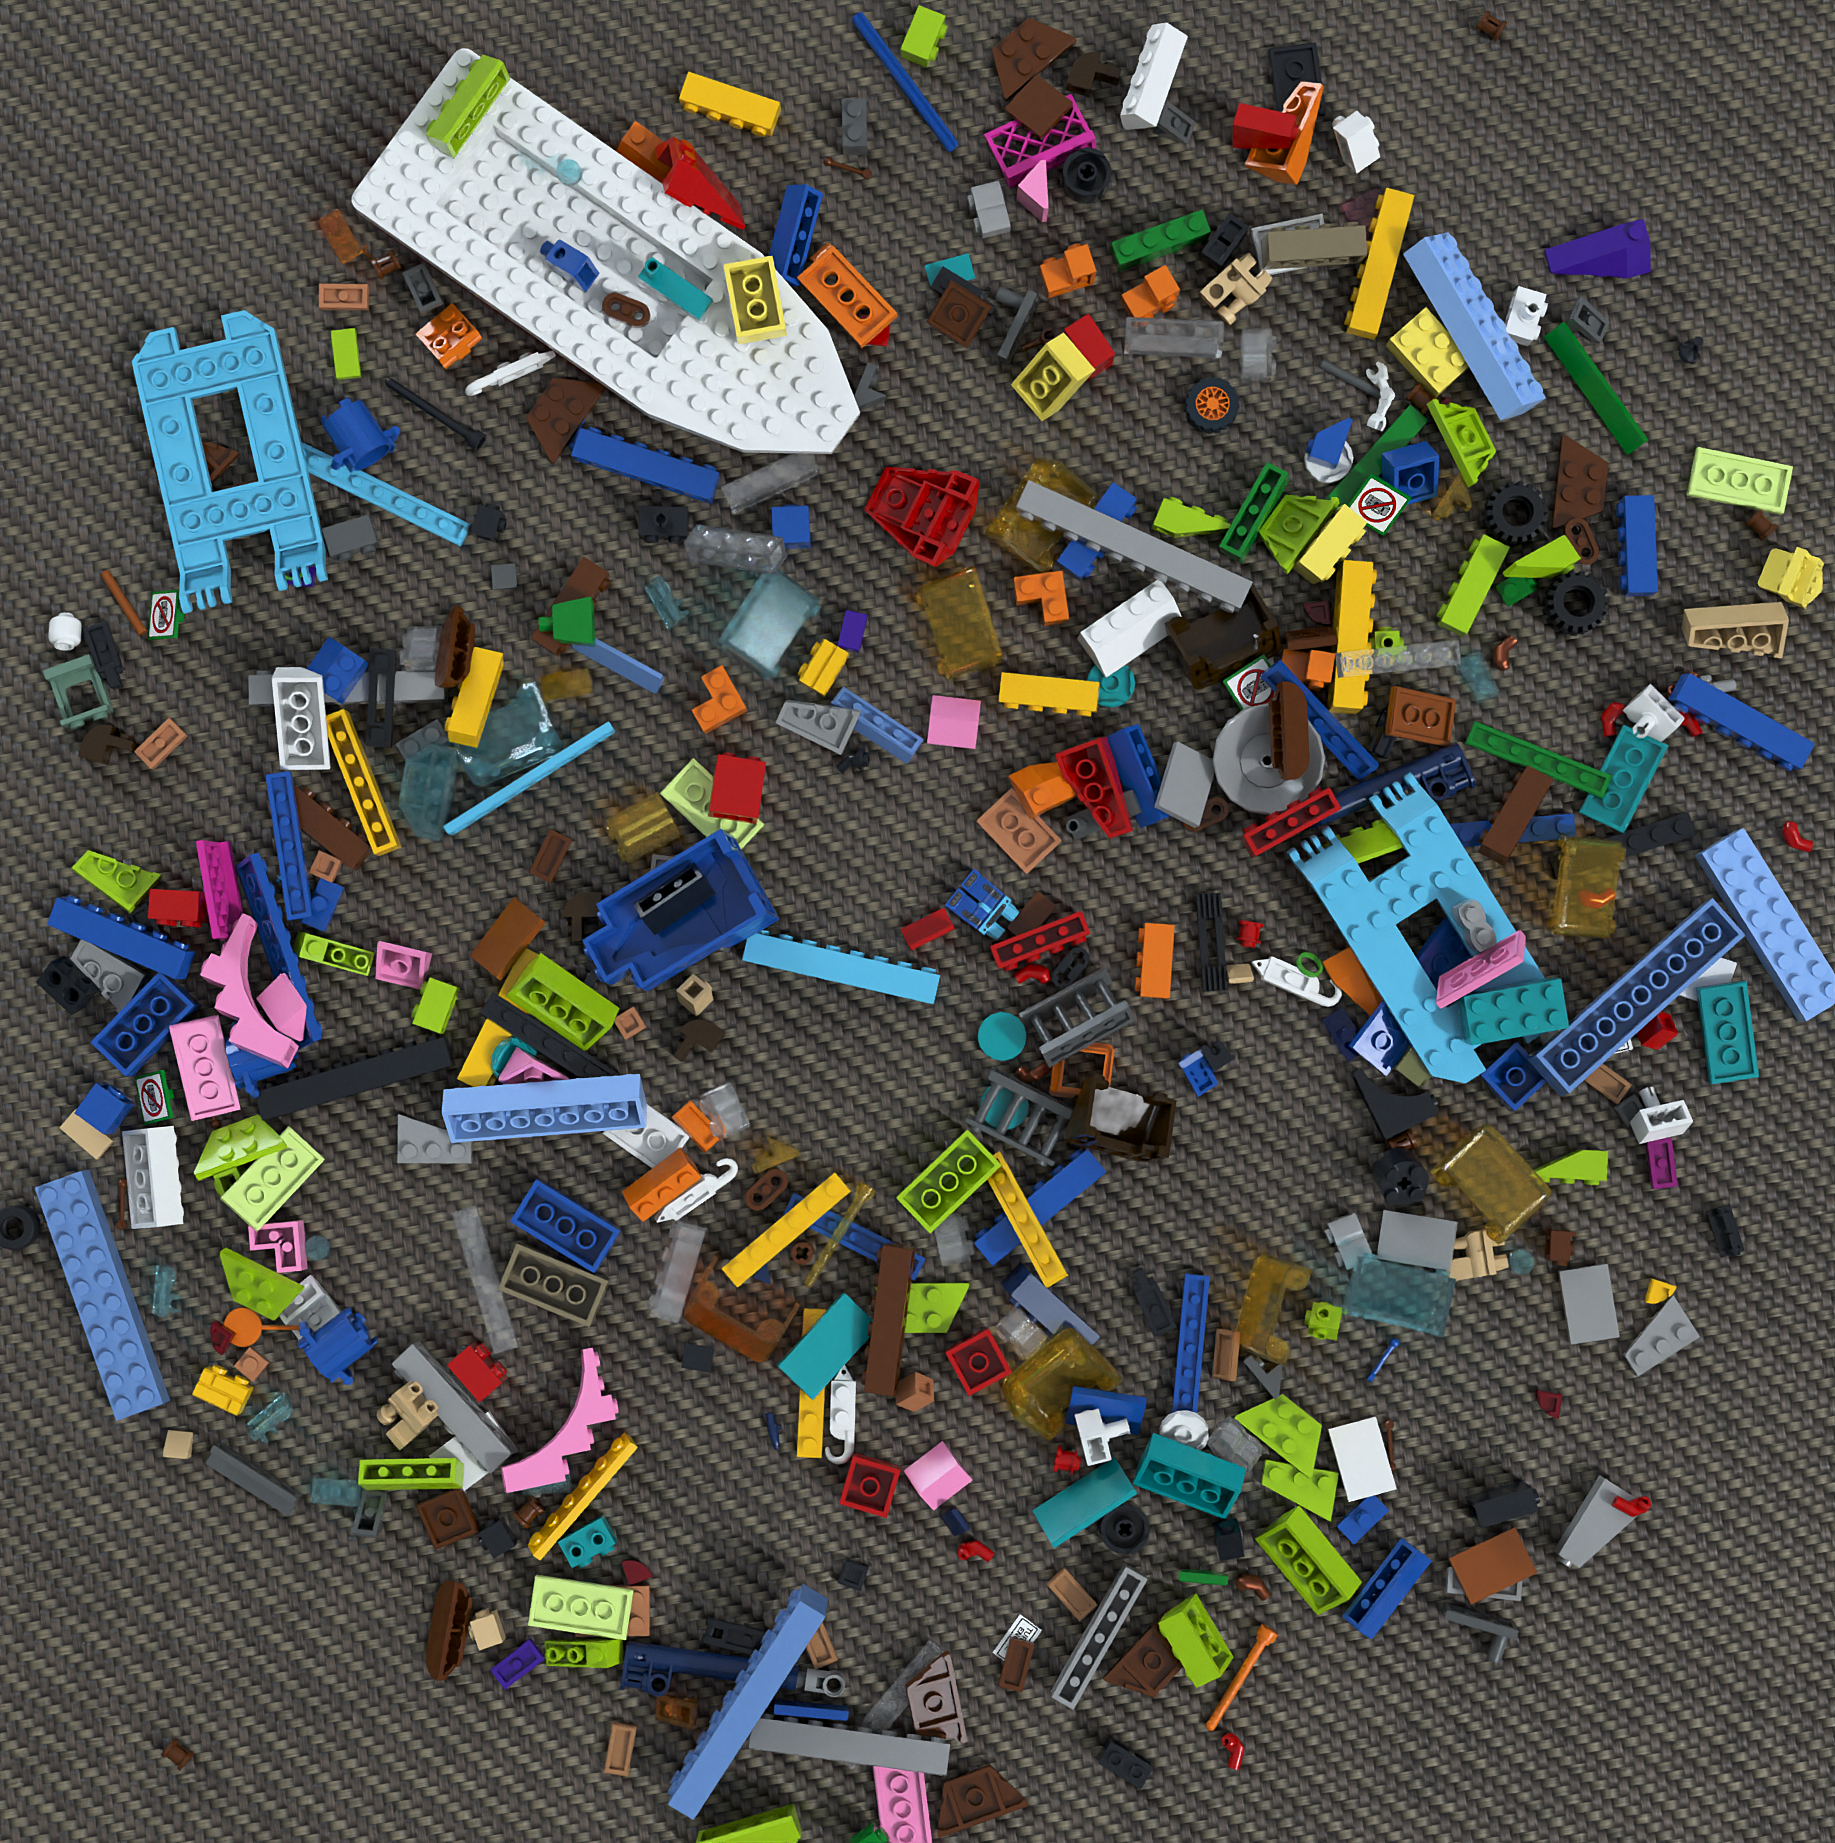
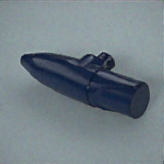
M768 1412L765 1415L769 1437L775 1450H779L778 1430L782 1429L781 1424L777 1425L775 1422L774 1413Z

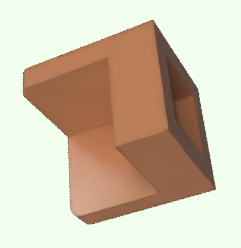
M914 1372L899 1381L896 1405L915 1412L934 1402V1379Z

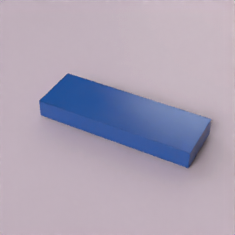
M776 1699L774 1713L777 1715L847 1721L849 1706Z

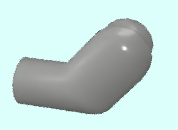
M1711 675L1699 677L1723 692L1736 689L1734 679L1712 682Z

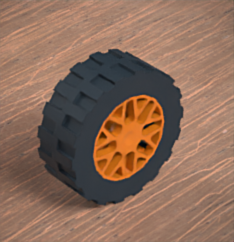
M1208 377V379H1201L1192 386L1187 394L1184 407L1187 414L1186 418L1200 432L1203 431L1206 434L1220 433L1221 430H1226L1233 423L1237 415L1239 397L1236 395L1235 388L1231 387L1229 382L1223 381L1222 378Z

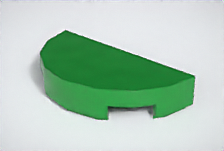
M1198 1569L1179 1571L1178 1580L1181 1582L1228 1585V1575L1221 1572Z

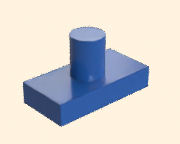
M320 878L311 898L314 917L304 918L302 923L326 932L345 887Z
M1200 1050L1193 1054H1186L1181 1062H1179L1183 1073L1198 1097L1218 1084Z
M1375 1495L1366 1497L1346 1514L1336 1526L1355 1544L1389 1509Z

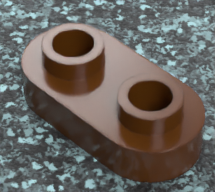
M610 293L603 300V310L611 319L634 328L645 327L650 321L651 314L649 308L640 301L619 293ZM613 304L620 305L617 311L611 309ZM636 313H642L643 317L639 320H636L634 318V315Z
M1581 518L1568 520L1564 525L1563 533L1581 558L1577 562L1584 565L1594 563L1599 556V548L1588 523ZM1575 525L1579 527V532L1576 535L1572 533V527ZM1583 548H1587L1589 551L1586 557H1583L1581 554Z
M1211 798L1206 801L1198 827L1194 828L1182 822V825L1190 832H1198L1224 820L1229 813V806L1222 798ZM1213 806L1220 808L1218 815L1212 813L1211 809Z
M772 1169L760 1178L745 1195L748 1207L753 1210H762L767 1207L787 1187L788 1177L786 1173L780 1169ZM774 1176L780 1178V1184L777 1186L771 1182ZM760 1193L763 1197L762 1201L755 1202L753 1199L754 1194Z

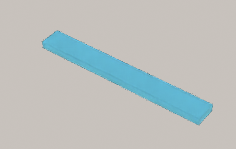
M302 442L308 473L453 544L462 546L472 526L471 524L361 470L350 473L346 466L334 470L331 468L332 456Z
M608 721L444 825V829L448 834L455 835L615 733V729Z

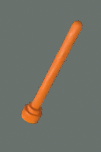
M1261 1624L1257 1630V1641L1207 1721V1730L1213 1731L1265 1646L1274 1643L1278 1633L1267 1625Z

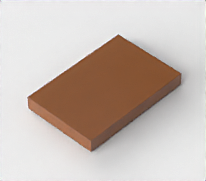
M1392 686L1385 735L1441 747L1449 746L1451 744L1456 699Z
M514 897L470 956L493 976L502 981L546 922Z
M1515 1527L1447 1558L1470 1605L1537 1574Z

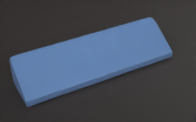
M595 638L596 647L572 644L574 650L656 694L665 680L661 673Z
M845 687L840 689L829 705L862 710L854 730L906 764L909 763L924 740Z

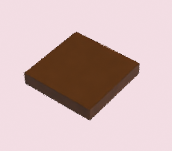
M1036 74L1005 107V113L1042 140L1073 107V102Z
M950 280L926 322L965 348H968L993 306L954 280Z
M1332 626L1283 632L1284 642L1288 651L1338 645L1337 636Z
M450 1489L415 1505L435 1550L481 1530L463 1489Z

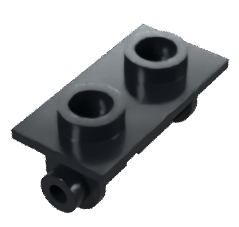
M1727 1204L1707 1210L1706 1213L1720 1257L1723 1258L1730 1255L1733 1257L1745 1251L1731 1205Z

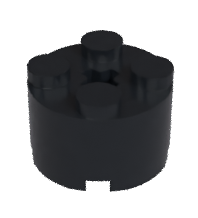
M1089 147L1082 148L1069 155L1064 163L1062 173L1064 193L1078 203L1089 204L1098 202L1106 194L1112 174V169L1106 156L1101 151ZM1085 173L1090 174L1088 179L1083 178Z
M1393 1148L1384 1152V1156L1379 1161L1377 1159L1374 1163L1372 1173L1386 1201L1389 1204L1407 1205L1421 1201L1425 1196L1429 1180L1428 1174L1419 1158L1406 1148Z
M1127 1500L1099 1519V1531L1103 1542L1113 1552L1133 1554L1141 1550L1148 1541L1150 1533L1148 1518L1141 1507ZM1121 1523L1128 1524L1129 1530L1127 1532L1125 1530L1119 1531Z

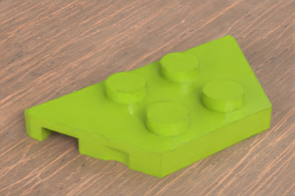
M1433 399L1427 403V406L1467 486L1470 487L1477 483L1479 474L1486 469L1488 461L1493 458L1496 449L1475 408L1461 407L1455 403L1444 405L1440 404L1437 399Z
M1285 495L1261 527L1259 536L1284 573L1288 574L1316 537L1340 504L1339 498L1331 497V500L1317 499V496L1299 497L1298 495Z
M257 1114L212 1131L196 1166L194 1175L199 1181L286 1149L287 1144Z
M228 1248L220 1252V1258L233 1301L273 1321L285 1311L305 1288V1286Z
M911 1283L905 1333H947L969 1288V1283Z
M1283 1394L1279 1395L1276 1400L1273 1398L1236 1415L1234 1419L1307 1478L1310 1479L1312 1477L1322 1428L1319 1422Z

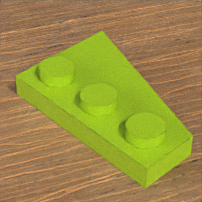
M89 850L72 867L74 873L129 914L147 896L150 889H153L162 879L161 874L151 873L142 870L140 867L130 866Z
M1265 1459L1261 1479L1262 1485L1331 1522L1339 1475L1337 1471L1314 1468L1313 1475L1309 1479L1290 1463Z

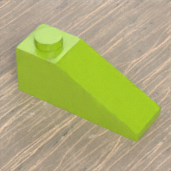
M1563 535L1517 560L1503 572V575L1505 577L1553 578L1559 574L1563 576L1572 572L1575 569L1574 564L1581 558L1566 535Z

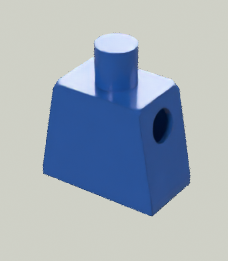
M560 239L555 244L546 241L541 246L540 253L546 257L545 260L552 270L585 293L600 274L587 255Z

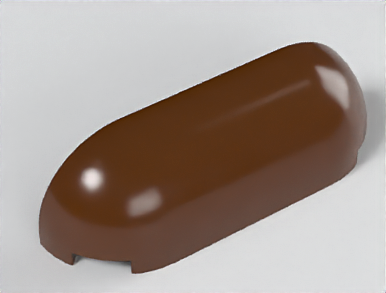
M457 605L450 611L440 637L435 673V686L440 688H452L459 685L470 672L475 626L474 623L470 624L467 617L463 614L465 611Z
M1282 681L1276 685L1278 689L1275 692L1274 698L1270 697L1271 762L1273 769H1278L1281 779L1294 780L1300 778L1306 772L1310 760L1307 701L1303 691L1296 684Z
M451 1580L445 1581L437 1592L426 1648L427 1669L431 1677L436 1681L447 1679V1675L455 1667L460 1666L472 1609V1597L465 1586Z

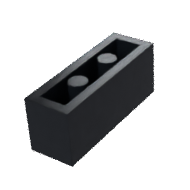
M693 862L637 900L633 905L644 923L656 935L716 893L708 879Z

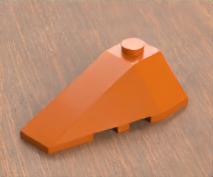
M1058 762L1029 765L1008 776L1030 820L1077 797L1076 792L1063 778Z

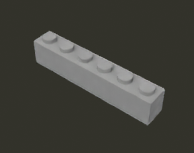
M420 1341L413 1343L392 1363L395 1368L394 1371L400 1379L407 1382L411 1381L412 1383L418 1381L423 1387L421 1394L427 1401L433 1400L438 1405L437 1413L445 1423V1429L450 1434H455L461 1441L462 1448L466 1452L472 1453L478 1459L477 1464L482 1470L488 1471L490 1474L493 1473L518 1450Z
M1125 1562L1122 1564L1052 1687V1698L1074 1710L1147 1581L1146 1574Z

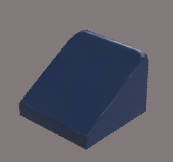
M766 1263L752 1276L757 1280L770 1284L768 1265Z
M953 1506L941 1515V1519L954 1536L969 1530V1523L956 1506Z

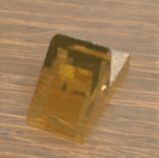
M1461 472L1456 475L1430 516L1437 522L1443 517L1448 518L1455 507L1451 503L1467 512L1472 508L1467 484Z
M588 668L569 672L560 670L541 677L545 702L593 693Z
M768 1136L767 1140L774 1155L769 1156L767 1152L755 1157L756 1163L751 1164L754 1173H758L801 1155V1152L797 1148Z

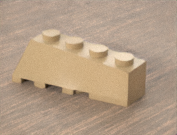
M1782 602L1684 609L1681 629L1688 646L1714 650L1727 648L1730 649V652L1740 653L1742 650L1750 651L1753 655L1763 656L1765 653L1773 654L1774 658H1782L1789 618Z

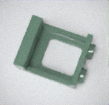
M88 654L43 670L45 679L51 683L63 718L60 721L61 726L76 730L84 727L85 722L105 720L108 718L107 714L114 712L104 681L100 674L97 673L91 655ZM91 680L101 707L74 716L66 691L71 686Z

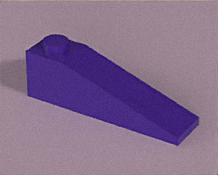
M1644 219L1621 224L1544 250L1550 274L1576 276L1581 274L1596 275V277L1612 276L1627 279L1651 272L1650 239Z

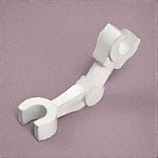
M1377 362L1378 373L1376 375L1373 370H1366L1367 377L1375 385H1378L1381 391L1378 409L1376 413L1370 416L1367 426L1383 431L1386 426V417L1384 416L1395 397V393L1387 383V379H1389L1387 367L1383 363Z

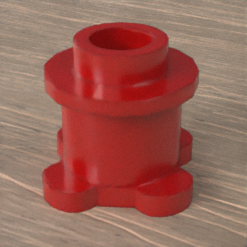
M1240 920L1238 923L1241 926L1240 935L1236 940L1241 941L1240 946L1255 948V944L1261 943L1259 941V934L1264 924Z
M1058 1446L1053 1472H1057L1060 1469L1068 1471L1073 1475L1074 1470H1079L1081 1456H1077L1076 1450L1069 1452L1062 1450V1446Z

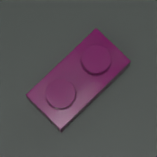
M1672 1137L1646 1142L1651 1189L1677 1187Z

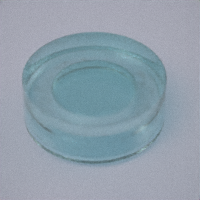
M566 159L557 166L556 174L563 185L574 186L581 180L582 171L576 161Z
M320 1235L309 1238L305 1244L306 1255L316 1261L326 1258L331 1250L328 1239Z
M1518 1249L1510 1254L1508 1264L1513 1272L1527 1274L1534 1267V1258L1530 1252Z

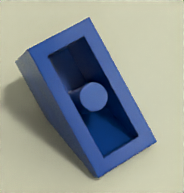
M1347 418L1318 432L1314 440L1309 439L1305 453L1309 454L1307 461L1335 470L1353 419Z

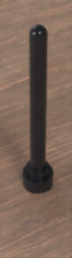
M386 379L385 384L388 388L464 437L467 446L475 451H478L483 446L487 438L486 434L480 430H469L394 379Z

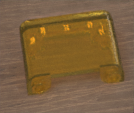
M1044 457L1038 459L1031 466L986 530V535L991 540L1040 574L1052 567L1054 555L1050 551L1063 532L1056 529L1054 532L1041 527V522L1034 519L1030 522L1018 516L1019 512H1016V506L1028 480L1092 509L1095 507V501L1099 497L1095 491L1060 461Z
M974 565L918 586V592H915L918 606L923 605L927 613L939 652L940 661H937L936 664L940 676L945 675L946 680H950L1002 664L1001 648Z
M1560 834L1558 846L1561 847V853H1564V855L1559 854L1560 868L1554 908L1551 911L1555 916H1552V919L1548 918L1547 931L1555 935L1608 939L1610 934L1615 932L1616 921L1612 919L1620 861L1624 862L1626 848L1622 847L1621 841Z
M1487 1124L1481 1125L1465 1134L1431 1171L1440 1185L1445 1187L1457 1185L1489 1219V1222L1485 1225L1486 1233L1497 1244L1504 1242L1552 1196L1551 1189L1495 1128Z
M1262 1255L1256 1259L1235 1330L1241 1332L1239 1344L1241 1350L1268 1361L1286 1365L1289 1355L1288 1344L1283 1339L1275 1337L1274 1330L1286 1288L1292 1290L1305 1288L1310 1279L1311 1268L1270 1255Z
M1070 1327L1062 1330L1004 1379L1002 1391L1014 1419L1050 1441L1064 1427L1065 1420L1062 1411L1069 1406L1073 1386L1091 1388L1097 1383L1102 1390L1111 1391L1123 1382V1379L1118 1370L1080 1332Z

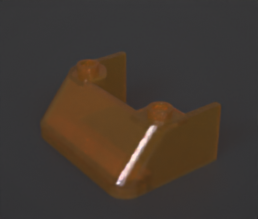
M717 1253L714 1255L685 1307V1319L693 1326L753 1361L765 1362L772 1355L802 1302L797 1300L784 1324L770 1318L764 1320L757 1331L749 1328L714 1307L719 1298V1289L708 1278L721 1257Z

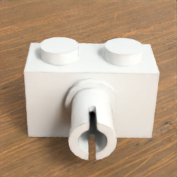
M1356 111L1346 119L1343 116L1334 119L1332 127L1343 162L1354 172H1360L1380 158L1378 151L1379 142L1374 136V124L1369 117H1363Z
M1520 286L1514 291L1505 325L1510 338L1516 343L1529 346L1533 340H1537L1541 330V326L1538 325L1539 318L1544 317L1548 303L1544 302L1547 294Z
M1651 684L1633 698L1623 710L1629 720L1636 723L1633 727V734L1639 731L1636 737L1644 738L1649 736L1660 742L1674 732L1685 719Z
M1647 1087L1639 1092L1646 1109L1639 1110L1630 1121L1639 1144L1683 1134L1693 1123L1684 1100L1661 1105L1654 1087H1649V1089Z
M1099 1408L1075 1414L1087 1466L1111 1460L1108 1446L1109 1439L1131 1434L1127 1418L1105 1424V1422H1102Z

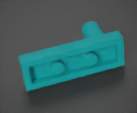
M653 257L645 262V267L638 275L640 281L698 321H700L713 302L711 297Z

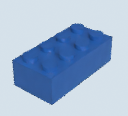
M158 972L90 1043L124 1076H134L171 1038L169 1026L186 1022L201 1005L173 978Z
M540 1178L535 1180L510 1221L593 1273L598 1271L623 1230Z

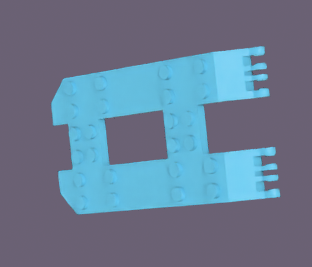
M245 310L221 315L226 336L225 340L181 350L176 328H166L150 332L145 339L146 343L141 351L132 360L180 572L179 600L184 614L193 611L190 595L194 594L197 597L198 608L201 610L206 609L204 592H206L210 608L217 605L214 596L215 589H220L221 600L224 604L233 602L230 591L231 567L225 541L270 531L275 551V579L279 591L287 590L288 583L285 579V573L292 572L294 586H302L299 570L302 571L305 585L311 584L312 578L309 573V567L316 566L318 581L328 580L326 547L277 333L273 327ZM238 389L258 482L213 492L192 400Z
M1410 772L1403 779L1413 791L1411 794L1406 796L1398 782L1395 781L1391 784L1400 801L1395 798L1389 787L1383 789L1385 797L1392 804L1389 808L1386 809L1382 805L1378 795L1369 798L1376 813L1401 842L1409 855L1407 858L1371 881H1368L1354 857L1338 840L1328 825L1321 829V833L1330 843L1328 847L1324 849L1317 836L1313 834L1309 836V839L1317 850V854L1314 853L1306 840H1303L1300 844L1310 857L1303 862L1300 859L1299 853L1293 847L1286 851L1293 865L1316 892L1429 1075L1467 1083L1486 1071L1474 1051L1481 1044L1469 1045L1465 1043L1458 1000L1442 1009L1436 1004L1437 990L1396 924L1436 899L1468 952L1474 957L1480 952L1473 951L1466 944L1463 937V928L1456 923L1452 914V906L1466 899H1474L1483 907L1486 923L1493 928L1497 943L1516 931L1440 808ZM1525 947L1524 962L1473 991L1545 979ZM1543 1033L1522 1036L1525 1043H1529Z

